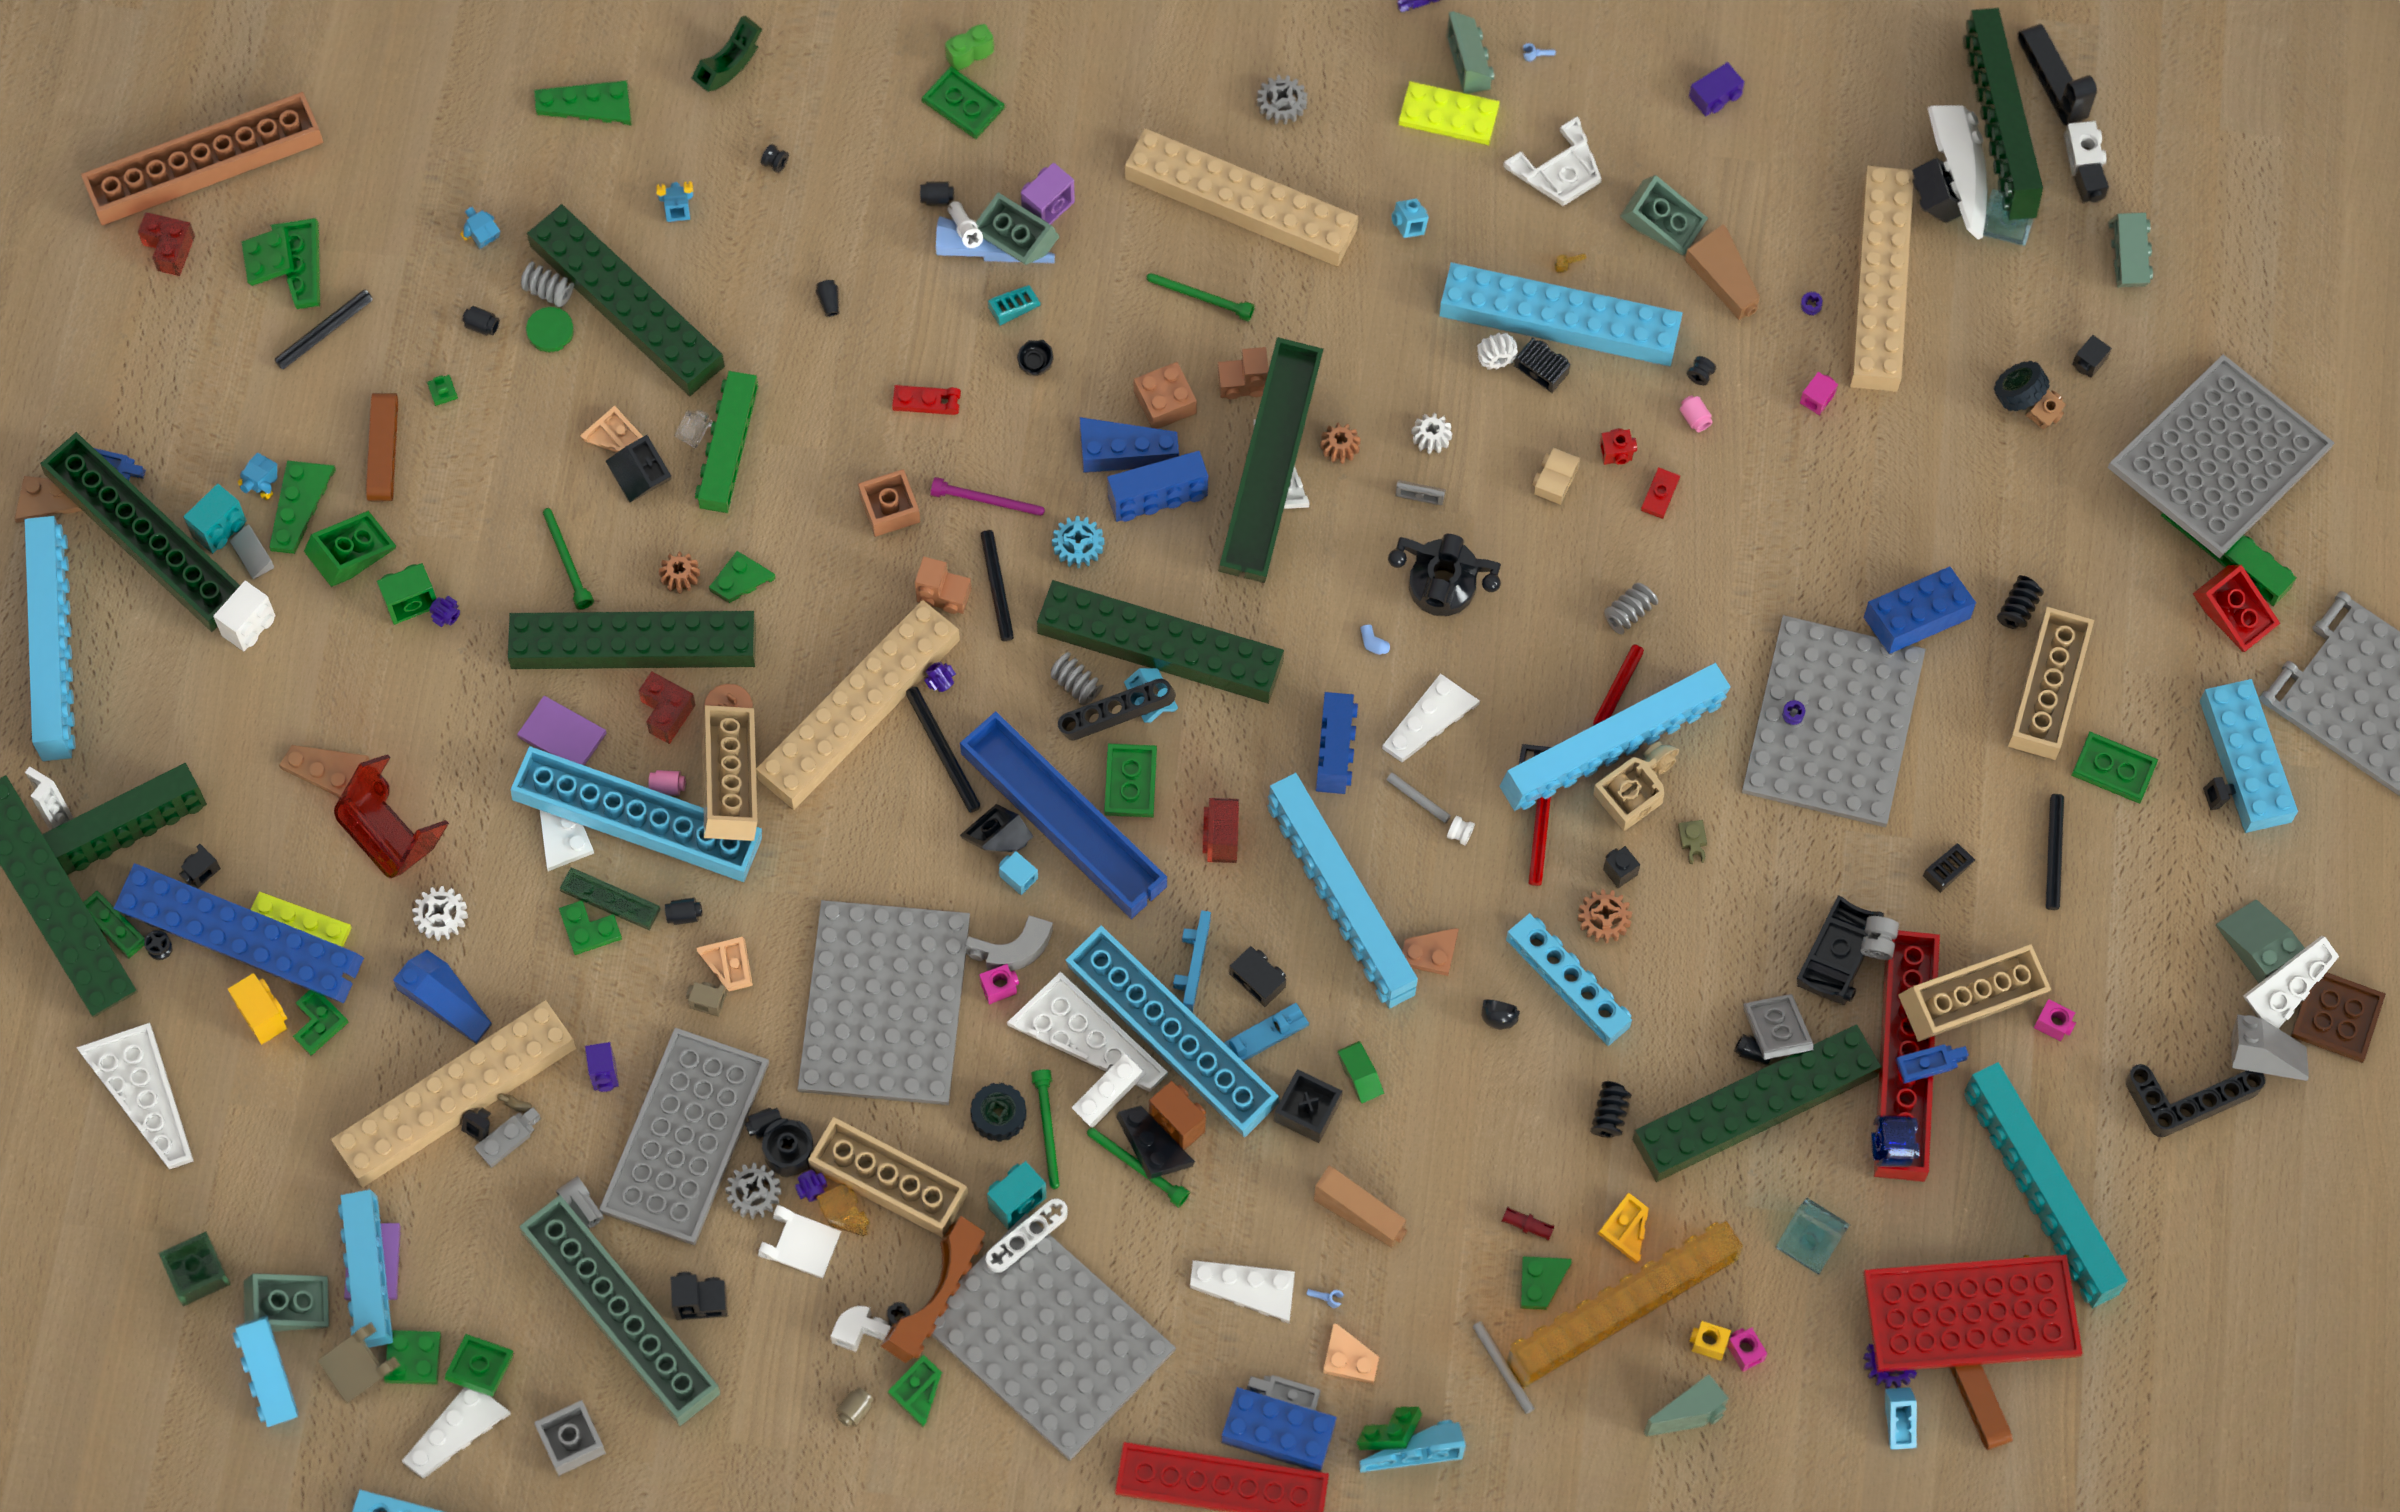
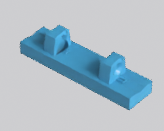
M1201 910L1197 930L1186 928L1183 930L1182 942L1194 945L1188 976L1175 975L1173 981L1174 989L1185 991L1183 1004L1192 1013L1211 922V912Z
M1294 1003L1227 1040L1224 1044L1244 1062L1309 1026V1022L1297 1003ZM1275 1022L1278 1023L1280 1032L1278 1031V1029H1277L1276 1026L1274 1025Z

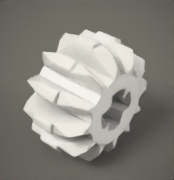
M1508 333L1490 335L1489 338L1482 339V343L1477 345L1479 362L1487 369L1494 368L1497 370L1499 367L1505 368V365L1513 363L1518 352L1515 340Z
M1436 413L1432 415V418L1424 414L1422 420L1417 419L1415 421V427L1412 428L1413 443L1419 444L1418 449L1420 451L1427 448L1428 454L1432 452V449L1440 453L1441 447L1447 448L1449 446V440L1452 439L1451 424L1445 423L1446 419L1444 416L1437 419Z

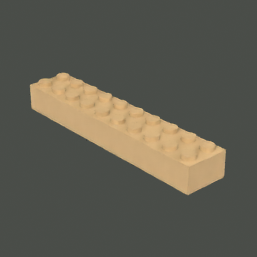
M1146 128L1125 164V179L1337 267L1357 231L1358 216Z
M1867 166L1863 179L1850 387L1898 392L1901 382L1914 179L1912 170Z
M922 600L756 768L758 781L795 810L906 696V691L915 687L927 675V668L936 662H940L960 641L959 629Z
M545 1000L333 1137L331 1141L363 1188L460 1125L463 1121V1116L468 1110L477 1114L481 1108L485 1109L497 1101L498 1094L505 1096L576 1049L574 1040Z

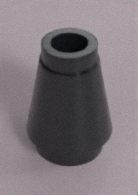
M825 280L817 283L815 292L825 312V316L832 317L838 315V285H835L834 280Z
M1741 1035L1734 1049V1052L1739 1054L1738 1057L1767 1066L1771 1058L1764 1060L1756 1039L1751 1035Z

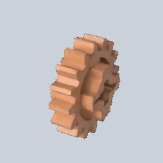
M1604 889L1601 890L1600 895L1593 891L1591 899L1585 897L1583 900L1584 905L1579 906L1578 911L1581 914L1578 915V921L1583 922L1580 929L1588 930L1586 935L1588 938L1592 935L1596 936L1595 942L1597 943L1600 938H1604L1606 944H1608L1611 937L1618 941L1619 934L1625 936L1626 928H1630L1631 925L1629 919L1632 917V911H1626L1629 909L1630 904L1629 902L1622 903L1623 895L1617 898L1614 897V890L1609 895L1606 894ZM1599 904L1597 908L1591 909L1594 905ZM1601 914H1606L1608 919H1604V916ZM1620 922V924L1617 927L1611 929L1613 924H1618Z

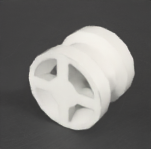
M1456 815L1447 838L1451 840L1457 839L1460 841V844L1466 845L1475 823L1471 821L1465 822Z

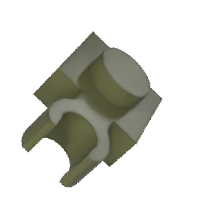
M1703 820L1678 823L1682 849L1689 848L1690 850L1688 856L1689 863L1693 864V855L1695 854L1699 855L1701 862L1704 863L1705 852L1701 847L1707 845V838Z

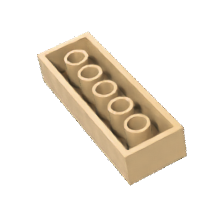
M2050 607L2046 608L2008 747L2056 760L2061 749L2093 628V619Z
M705 705L702 720L704 838L754 841L758 822L754 708Z
M2030 944L1913 986L1898 996L1917 1040L1921 1041L2036 999L2051 991V988L2033 946Z
M835 1117L832 1118L808 1159L811 1170L822 1173L823 1176L942 1238L968 1196L966 1185Z

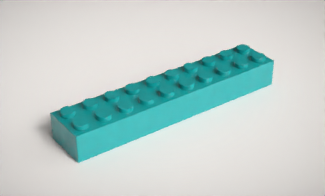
M1997 1062L1972 1074L1964 1090L1965 1099L1977 1111L1980 1125L1983 1128L1986 1127L1990 1133V1141L1993 1147L1999 1149L2003 1155V1163L2006 1169L2014 1174L2016 1178L2015 1183L2019 1191L2027 1196L2030 1210L2040 1218L2042 1222L2041 1228L2047 1237L2050 1236L2054 1242L2056 1254L2067 1255L2070 1278L2073 1281H2077L2081 1288V1297L2094 1308L2118 1296L2128 1282L2126 1276L2000 1063Z

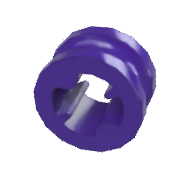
M1816 292L1804 294L1801 301L1802 311L1808 315L1818 314L1822 309V297ZM1808 300L1816 302V306H1807Z
M1796 700L1787 702L1782 713L1784 721L1790 725L1801 723L1806 712L1805 707ZM1797 709V714L1794 717L1790 716V711Z

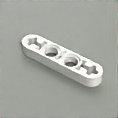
M1060 1199L1048 1201L992 1247L986 1255L988 1269L995 1273L1006 1270L1062 1224L1068 1215L1065 1202ZM1052 1207L1056 1209L1061 1207V1216L1055 1214L1050 1217L1049 1222L1051 1225H1048L1046 1219L1041 1215L1044 1214L1047 1218L1052 1214ZM1041 1222L1044 1226L1043 1231L1039 1234L1032 1233L1029 1229L1031 1223ZM1021 1238L1025 1243L1023 1248L1020 1250L1012 1249L1010 1247L1012 1239ZM1005 1246L1008 1253L1002 1257V1264H992V1256L1000 1257L1004 1254L1002 1247Z

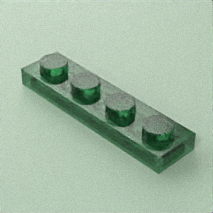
M572 867L560 886L561 892L583 900L585 903L614 914L649 931L661 910L657 904Z

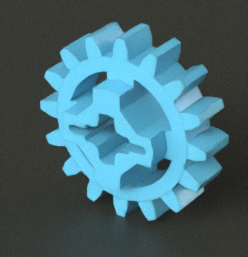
M1076 516L1073 522L1068 517L1066 518L1067 524L1059 523V530H1054L1052 546L1055 547L1054 554L1059 555L1060 562L1068 560L1069 567L1076 563L1077 568H1080L1083 562L1090 566V559L1097 561L1098 554L1103 553L1102 529H1097L1096 522L1089 524L1088 517L1084 521H1080L1079 516Z

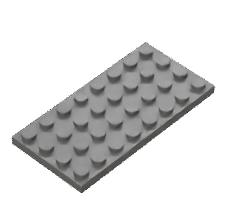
M674 1028L599 1208L600 1212L695 1246L768 1068L769 1059Z

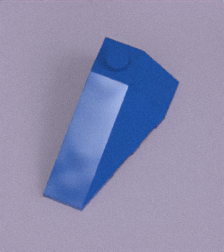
M428 950L408 960L393 979L399 992L476 1044L492 1025L450 966Z

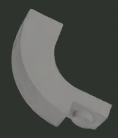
M1029 915L1022 934L1015 941L1004 945H996L968 937L965 945L966 954L977 961L986 960V969L988 971L1005 964L1008 965L1010 972L1022 969L1033 963L1046 949L1053 932V922Z

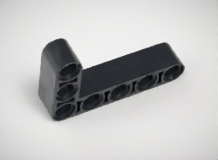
M2042 24L2019 31L2018 40L2061 122L2067 126L2068 124L2087 119L2097 94V86L2093 77L2087 75L2073 81Z
M2138 1064L2131 1069L2127 1076L2126 1086L2151 1132L2157 1137H2166L2254 1098L2265 1085L2266 1078L2263 1073L2246 1070L2170 1104L2151 1069L2146 1065ZM2134 1075H2140L2145 1082H2137L2134 1079ZM2246 1080L2255 1081L2257 1087L2249 1086ZM2229 1089L2233 1091L2235 1097H2229L2224 1090ZM2146 1097L2154 1098L2157 1104H2149L2146 1101ZM2202 1099L2210 1100L2213 1107L2204 1105ZM2180 1109L2188 1110L2191 1116L2186 1117L2182 1115ZM2158 1119L2166 1120L2169 1126L2164 1127L2160 1125Z

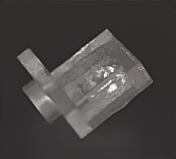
M700 409L687 411L674 436L693 448H697L707 427H711L713 421L709 419L710 415Z

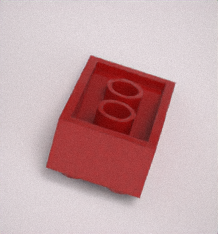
M2242 565L2226 566L2193 593L2204 612L2242 652L2247 651L2280 624Z

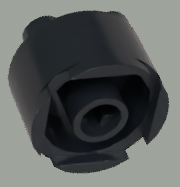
M779 1119L766 1129L762 1140V1149L769 1168L783 1177L798 1175L809 1167L808 1159L814 1151L812 1134L804 1123L798 1120ZM788 1145L793 1148L788 1150L787 1148L784 1149V1146Z

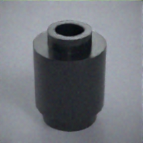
M926 182V184H920L921 203H926L927 205H949V201L954 200V186H949V182Z
M476 306L466 309L462 321L465 322V328L485 336H493L500 323V319L495 317L494 313Z
M695 897L672 900L671 903L665 904L667 923L680 925L698 922L699 917L703 916L701 902H696Z
M769 1107L748 1116L749 1121L745 1123L750 1137L755 1135L758 1140L764 1137L768 1126L782 1119L777 1107L774 1109Z

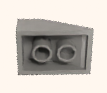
M2237 1014L2231 1035L2232 1068L2308 1081L2309 1072L2306 1046L2262 1018Z

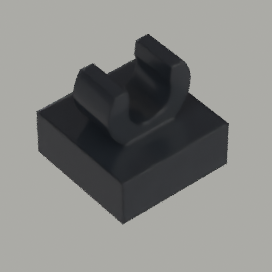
M2223 777L2213 778L2203 787L2210 810L2220 809L2230 800V795L2236 794L2234 785H2225Z
M481 1108L477 1114L468 1110L463 1116L461 1131L481 1142L488 1136L490 1120L487 1118L491 1113L484 1108Z

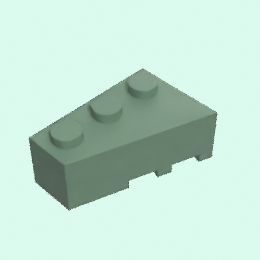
M2146 213L2117 214L2108 222L2109 228H2114L2115 240H2111V246L2115 248L2116 259H2114L2117 288L2144 287L2153 279V267L2149 266L2152 245L2151 242H2148L2147 235L2151 229L2150 220L2146 218Z

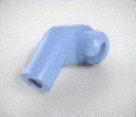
M1364 625L1360 628L1366 650L1379 655L1389 652L1390 644L1374 636L1372 625Z

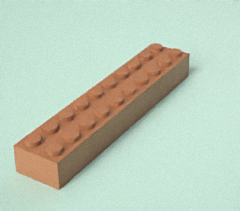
M300 92L82 173L81 176L100 223L103 226L322 144L323 140L304 93Z

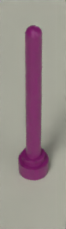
M934 477L932 482L931 496L940 498L948 494L1039 516L1045 513V509L1042 506L948 485V482H945L943 478Z

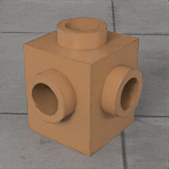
M2047 390L2042 399L2031 406L2025 415L2041 429H2045L2052 422L2056 424L2064 415L2062 409L2066 404L2057 392Z

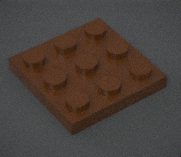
M2326 972L2321 980L2317 981L2310 989L2308 996L2302 1000L2290 1037L2363 1063L2386 993Z

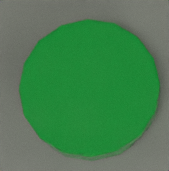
M550 306L541 308L530 316L527 321L526 332L528 340L536 349L550 353L560 351L567 343H570L573 338L574 327L572 319L567 312Z

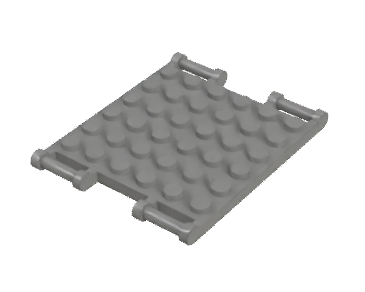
M2340 591L2335 597L2336 601L2327 613L2312 627L2315 633L2327 641L2303 672L2293 662L2287 661L2282 667L2283 671L2270 688L2261 694L2259 699L2270 709L2400 796V631L2353 601L2347 593ZM2343 607L2349 610L2334 631L2328 628ZM2292 677L2296 682L2281 702L2278 701L2275 696L2287 680Z

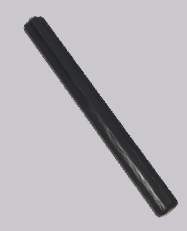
M915 686L908 689L906 696L968 812L973 813L979 810L980 802L918 687Z

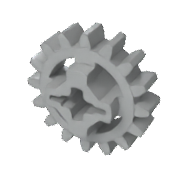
M1277 75L1276 81L1268 78V85L1262 83L1261 90H1258L1257 106L1260 107V114L1266 113V120L1275 118V124L1279 120H1283L1284 124H1287L1289 118L1295 122L1296 114L1302 116L1303 109L1307 107V93L1304 92V85L1298 86L1297 79L1291 82L1288 75L1285 80H1282L1280 75ZM1294 94L1297 97V102L1295 101V97H1293ZM1267 97L1269 98V102H1271V105L1268 104Z
M753 1163L752 1168L748 1169L744 1164L742 1165L743 1171L741 1173L736 1169L734 1170L735 1179L728 1178V1184L731 1185V1187L725 1188L726 1194L730 1195L727 1197L728 1204L734 1203L732 1210L736 1212L740 1209L741 1217L750 1213L751 1219H754L755 1214L759 1213L763 1218L765 1217L764 1211L766 1209L771 1213L773 1212L772 1203L779 1204V1198L776 1197V1195H781L782 1193L781 1188L777 1187L780 1185L779 1178L773 1179L775 1176L773 1170L766 1173V1165L757 1169L756 1163ZM765 1180L770 1185V1191H768L767 1188L763 1187ZM758 1189V1192L754 1191L752 1194H749V1190ZM737 1191L744 1195L742 1202L737 1197Z

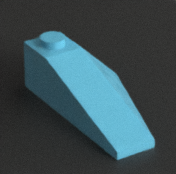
M1452 1420L1440 1421L1437 1425L1413 1435L1406 1449H1384L1361 1460L1359 1470L1360 1472L1463 1459L1465 1440L1459 1422L1453 1423Z

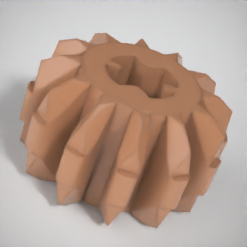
M1338 422L1336 428L1329 425L1327 432H1323L1321 435L1320 448L1324 450V457L1331 456L1332 463L1336 459H1340V462L1343 464L1345 458L1352 461L1354 454L1359 453L1361 439L1357 437L1356 429L1349 430V424L1341 427Z
M680 551L677 553V557L669 553V561L662 560V568L659 569L662 585H667L670 592L677 588L679 594L682 592V588L690 592V584L697 585L698 579L696 577L700 576L697 560H692L689 553L682 557Z

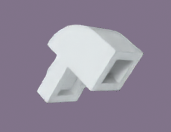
M853 1307L846 1310L838 1318L831 1334L832 1344L856 1352L863 1334L884 1340L890 1330V1326L887 1325V1321L881 1318L874 1317L870 1319L871 1310L869 1307Z

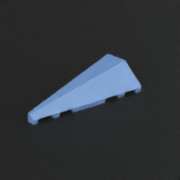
M939 216L936 233V255L984 257V261L1020 262L985 239L976 248L966 247L962 242V238L957 233L956 223L953 220ZM1048 252L1046 256L1033 261V263H1054L1055 254Z

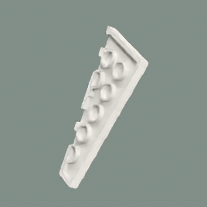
M1061 972L1007 1022V1026L1106 1072L1124 1054H1127L1146 1073L1136 1086L1149 1092L1168 1075V1072Z
M150 1023L77 1047L78 1051L169 1170L194 1161Z

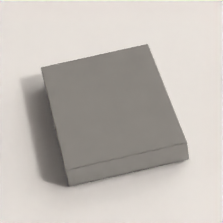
M1792 994L1744 1003V1012L1764 1060L1813 1050L1812 1039Z

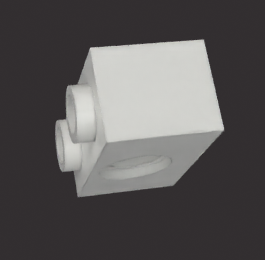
M2096 121L2068 124L2064 138L2072 176L2076 175L2078 167L2101 163L2103 166L2106 163L2105 150H2101L2102 134L2101 130H2097Z

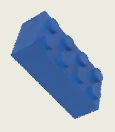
M1200 450L1107 476V495L1116 522H1127L1143 514L1152 515L1161 509L1176 508L1182 503L1189 501L1198 502L1208 496V473Z
M1949 566L1868 601L1863 618L1887 652L1891 654L1971 619L1976 602Z
M1237 1387L1222 1433L1221 1443L1311 1471L1321 1472L1335 1428L1336 1417Z

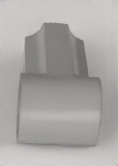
M578 1176L556 1190L558 1196H562L588 1229L596 1226L604 1218Z

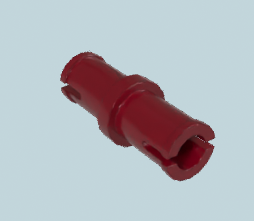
M1508 1206L1501 1221L1522 1229V1232L1525 1234L1529 1232L1549 1241L1555 1227L1533 1218V1214L1529 1213V1215H1526Z

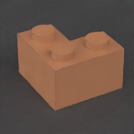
M1266 347L1242 349V360L1218 362L1221 398L1237 399L1240 396H1262L1269 370Z
M923 556L915 580L917 602L920 603L924 600L931 607L942 608L951 614H963L972 589L971 579L948 573L947 562Z

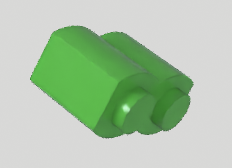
M986 24L976 25L970 28L966 34L956 35L945 43L946 59L957 71L967 68L973 61L987 58L994 51V38Z

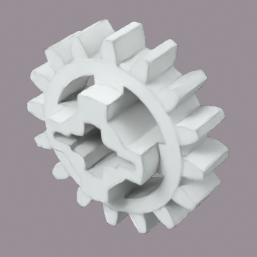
M444 886L440 887L439 892H436L432 887L431 894L429 895L422 892L424 899H416L415 903L419 908L412 910L416 916L413 918L414 923L419 925V932L426 931L425 934L428 939L434 934L437 941L440 940L441 935H445L447 940L450 939L449 933L451 932L458 935L457 927H465L462 919L468 918L467 912L464 911L467 909L465 902H461L463 900L461 894L455 896L454 889L452 888L445 892ZM428 907V908H429V909H428V913L425 914V918H424V912H425L426 908ZM455 909H456V916H455V918H454V920H453V919H452V914L455 913Z

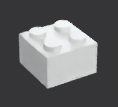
M244 581L213 617L221 636L242 651H245L256 643L258 635L264 629L272 625L275 613L268 596L247 581Z

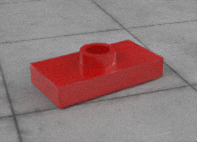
M1658 467L1641 511L1664 519L1681 475Z

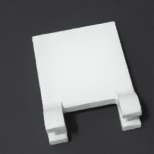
M777 1205L773 1219L786 1223L777 1247L775 1248L762 1242L758 1256L783 1263L823 1279L841 1231L795 1214L787 1208Z

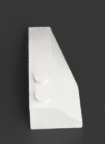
M1964 106L1928 107L1936 144L1939 152L1944 151L1947 161L1943 164L1954 180L1951 186L1957 198L1961 200L1958 202V206L1965 226L1979 240L1983 237L1986 217L1987 174L1981 144L1983 143V137L1977 128V124H1979L1978 118L1973 111H1968Z

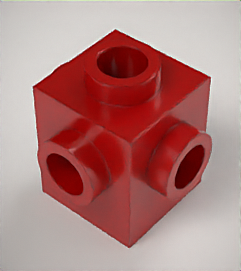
M1617 428L1610 432L1601 433L1600 448L1604 465L1613 463L1623 465L1632 461L1634 452H1637V442L1635 437H1631L1630 429L1623 430Z

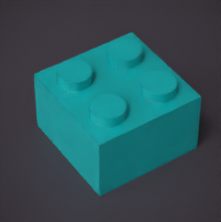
M219 484L215 485L183 516L191 536L212 554L217 549H222L234 533L242 530L247 521L239 500Z
M1026 1161L1021 1165H1014L1008 1171L1006 1178L1002 1181H995L988 1188V1208L1008 1230L1025 1213L1031 1212L1047 1198L1046 1182Z

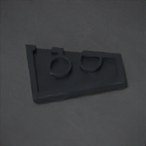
M1141 1105L1118 1112L1116 1117L1148 1180L1193 1167L1195 1161Z

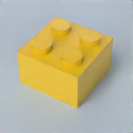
M253 973L228 988L235 1005L261 1045L287 1030L284 1023L287 1017L263 978L258 980Z

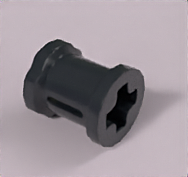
M895 1302L889 1306L887 1317L890 1327L897 1322L895 1317L898 1316V1313H903L900 1319L910 1316V1310L905 1303Z

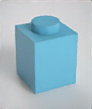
M1015 851L1011 856L1007 855L1000 862L999 876L1022 895L1038 879V869Z

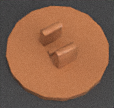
M736 684L717 686L709 692L704 703V708L705 705L753 708L749 693Z

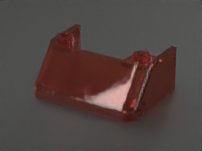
M387 754L358 765L335 805L334 815L338 823L381 872L388 878H394L402 875L429 854L437 845L449 823L447 820L418 829L415 834L406 826L385 802L389 796L390 789L388 782L381 773L391 758Z

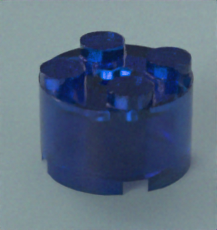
M1878 1115L1875 1117L1873 1125H1877V1132H1872L1871 1150L1873 1160H1879L1876 1164L1877 1167L1911 1166L1913 1159L1918 1158L1920 1153L1919 1144L1915 1143V1133L1918 1130L1917 1119L1910 1116Z

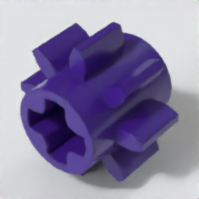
M447 596L445 599L438 597L432 603L429 610L432 614V621L440 627L444 624H454L460 615V610L457 609L459 607L457 601L450 596Z
M936 662L927 668L926 673L928 677L924 681L929 689L934 691L937 689L939 692H943L954 684L952 677L956 673L951 665Z
M814 1170L801 1174L797 1178L799 1183L795 1185L800 1199L806 1197L809 1202L825 1195L824 1188L828 1187L823 1174L819 1173L816 1175Z

